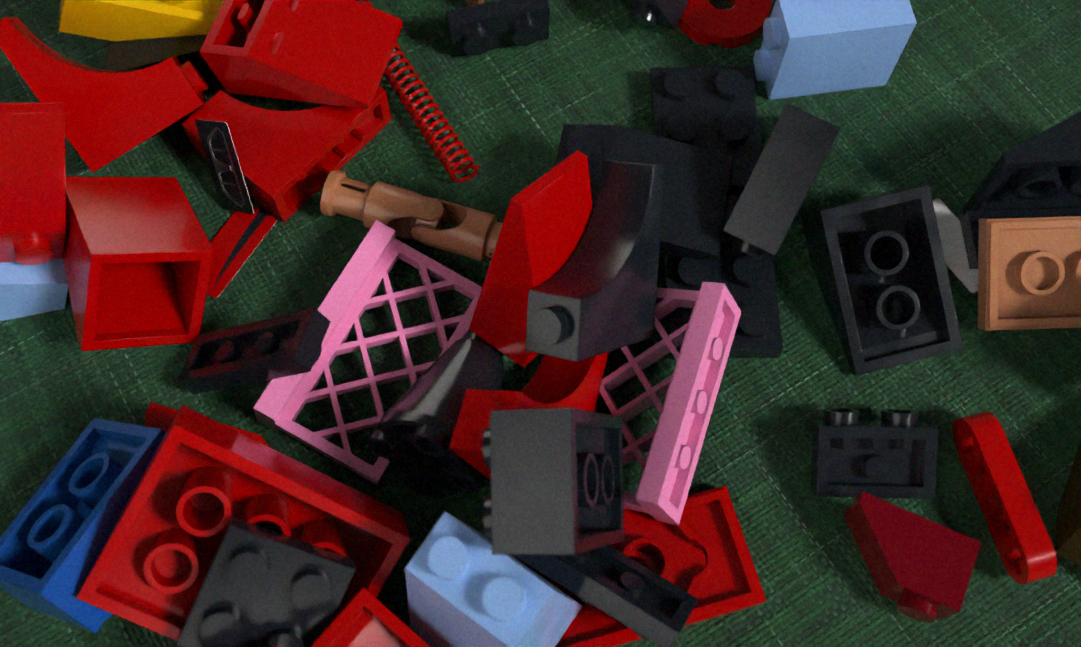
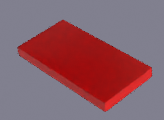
M722 486L687 496L682 515L700 535L704 546L703 552L706 557L707 570L706 582L698 596L699 600L684 627L765 603L767 600L727 487ZM640 549L630 554L629 557L654 573L658 575L662 573L661 560L653 551ZM537 572L582 605L555 647H618L643 639L628 626L610 617L599 608L583 602L575 593L541 572Z

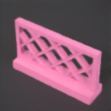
M378 220L375 221L318 308V311L331 322L321 344L322 351L320 357L312 366L311 371L272 379L253 407L257 420L276 432L279 430L283 431L376 485L391 462L379 456L374 466L354 456L351 453L347 434L375 427L380 422L384 411L377 385L408 378L410 386H412L417 381L416 376L424 374L435 362L413 366L406 339L436 332L442 351L441 356L455 341L462 339L464 334L469 331L482 287L396 239V231ZM398 258L419 270L423 286L397 292L392 291L388 273ZM429 276L435 278L440 282L431 284ZM381 284H383L385 294L374 297ZM454 289L473 300L464 315L441 320L434 294ZM426 296L433 322L403 329L396 303ZM388 305L395 331L364 338L359 321L364 311ZM456 327L449 341H447L445 329ZM354 328L357 340L344 343ZM398 341L405 368L374 376L367 348ZM360 350L367 378L334 386L329 368L337 355ZM324 375L327 388L315 390ZM370 388L377 416L344 424L337 395ZM330 397L337 423L336 427L312 432L294 422L306 403ZM340 436L343 449L326 439Z
M702 282L700 291L657 287L654 326L661 335L662 340L637 357L633 355L628 345L621 347L629 362L601 381L598 399L603 397L612 413L610 415L622 418V433L629 444L622 449L623 466L637 458L643 469L636 493L624 491V509L649 513L656 521L675 525L680 523L741 316V310L725 283ZM678 307L693 308L689 322L668 335L659 320ZM671 352L676 359L673 374L652 386L643 370ZM637 374L646 392L618 409L609 392ZM654 404L660 413L656 428L636 440L626 422Z

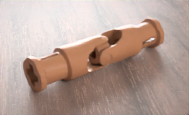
M332 170L324 183L320 199V210L323 215L330 217L336 214L348 216L363 221L364 227L370 229L375 221L378 220L396 231L395 236L413 239L424 245L484 262L486 258L492 259L503 223L497 221L496 215L437 198H429L419 195L414 191L379 181L371 185L347 178L346 173L340 170ZM445 220L457 225L455 228L443 230Z

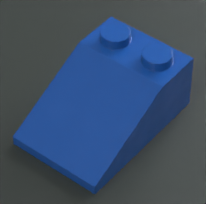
M94 418L0 537V588L31 609L96 634L104 621L113 614L77 599V595L166 433L158 428Z

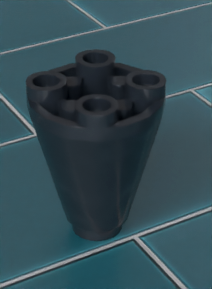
M471 331L464 334L462 339L455 341L384 413L368 442L370 449L377 455L388 459L405 472V483L417 492L434 495L438 488L471 494L478 493L486 476L452 451L449 446L466 389L501 391L504 373V354Z

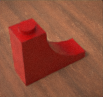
M5 17L0 20L1 50L41 103L63 102L65 110V136L92 173L207 102L202 91L206 90L208 85L190 60L182 64L176 55L159 64L138 70L116 71L93 68L75 62L52 50L39 40L19 17Z
M380 86L377 89L370 109L327 104L297 111H278L254 107L219 90L205 104L195 109L190 117L182 123V126L195 151L207 160L195 120L226 122L249 195L285 223L324 185L332 170H340L392 120L386 90Z
M609 352L578 362L545 355L537 372L521 391L466 389L449 448L491 480V468L486 466L482 453L483 434L485 429L490 427V411L574 408L595 412Z

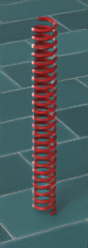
M368 0L361 2L373 7L372 3ZM395 44L396 51L392 52L389 61L397 55H400L401 58L394 61L391 65H387L384 72L386 80L390 83L391 88L395 90L396 95L400 98V102L405 105V110L409 112L415 125L419 127L420 133L424 135L425 141L434 150L435 156L440 158V164L445 166V172L450 174V180L453 182L470 180L478 173L479 166L473 165L474 158L468 157L469 150L463 149L464 143L458 141L459 135L453 133L454 127L448 126L449 120L443 118L444 112L438 110L439 105L433 103L434 97L428 95L429 89L423 88L424 82L419 80V74L414 73V67L409 66L410 60L405 58L403 51H400V45ZM405 62V66L399 68L394 73H390L393 68ZM408 69L410 70L409 74L403 76L399 80H395L398 75L404 73ZM411 77H415L414 81L404 87H400L403 82H406ZM417 84L420 85L418 89H416L410 94L405 95V93L409 89H411ZM420 92H425V94L422 97H420L416 101L410 102L414 96L418 95ZM424 100H430L422 108L415 109ZM434 107L431 113L420 117L425 110ZM439 114L435 121L425 124L431 117ZM444 122V125L442 127L430 132L434 126ZM449 130L445 136L436 139L440 133ZM454 137L451 143L440 147L445 141ZM459 145L455 151L445 155L450 149ZM465 153L460 159L451 162L458 155ZM470 161L463 168L456 170L463 163ZM470 167L475 169L471 174L463 178H456L454 176L455 174L467 171Z

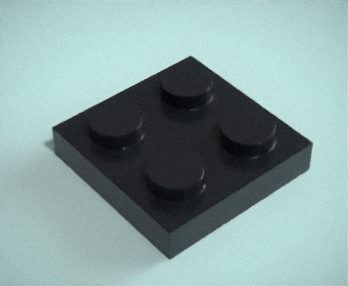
M231 516L180 629L176 645L182 647H271L273 645L277 647H311L330 626L356 570L354 559Z

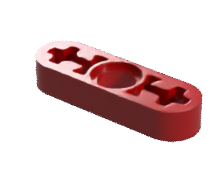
M988 411L957 418L952 428L955 448L1006 571L1019 584H1026L1054 576L1057 571L1055 549L999 420Z

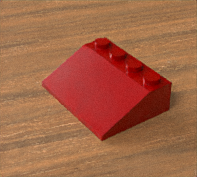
M182 405L81 587L77 599L177 641L180 629L231 516L354 559L356 570L334 615L333 622L363 587L375 598L377 597L411 538L403 512Z

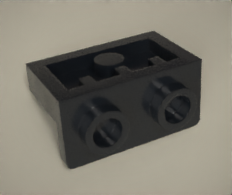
M823 409V417H806V429L813 434L811 492L816 497H857L863 491L877 498L935 499L938 428L919 420L917 411L881 410V418H859V410Z

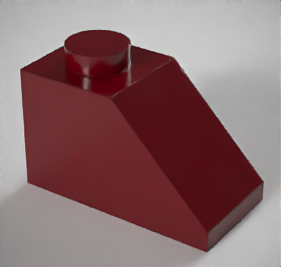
M862 491L846 506L843 517L880 594L898 602L897 609L901 613L922 622L933 623L935 619L941 620L960 612L981 542Z

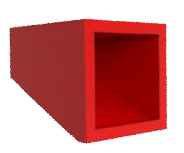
M66 177V234L62 257L81 351L195 343L200 335L214 250L177 178Z

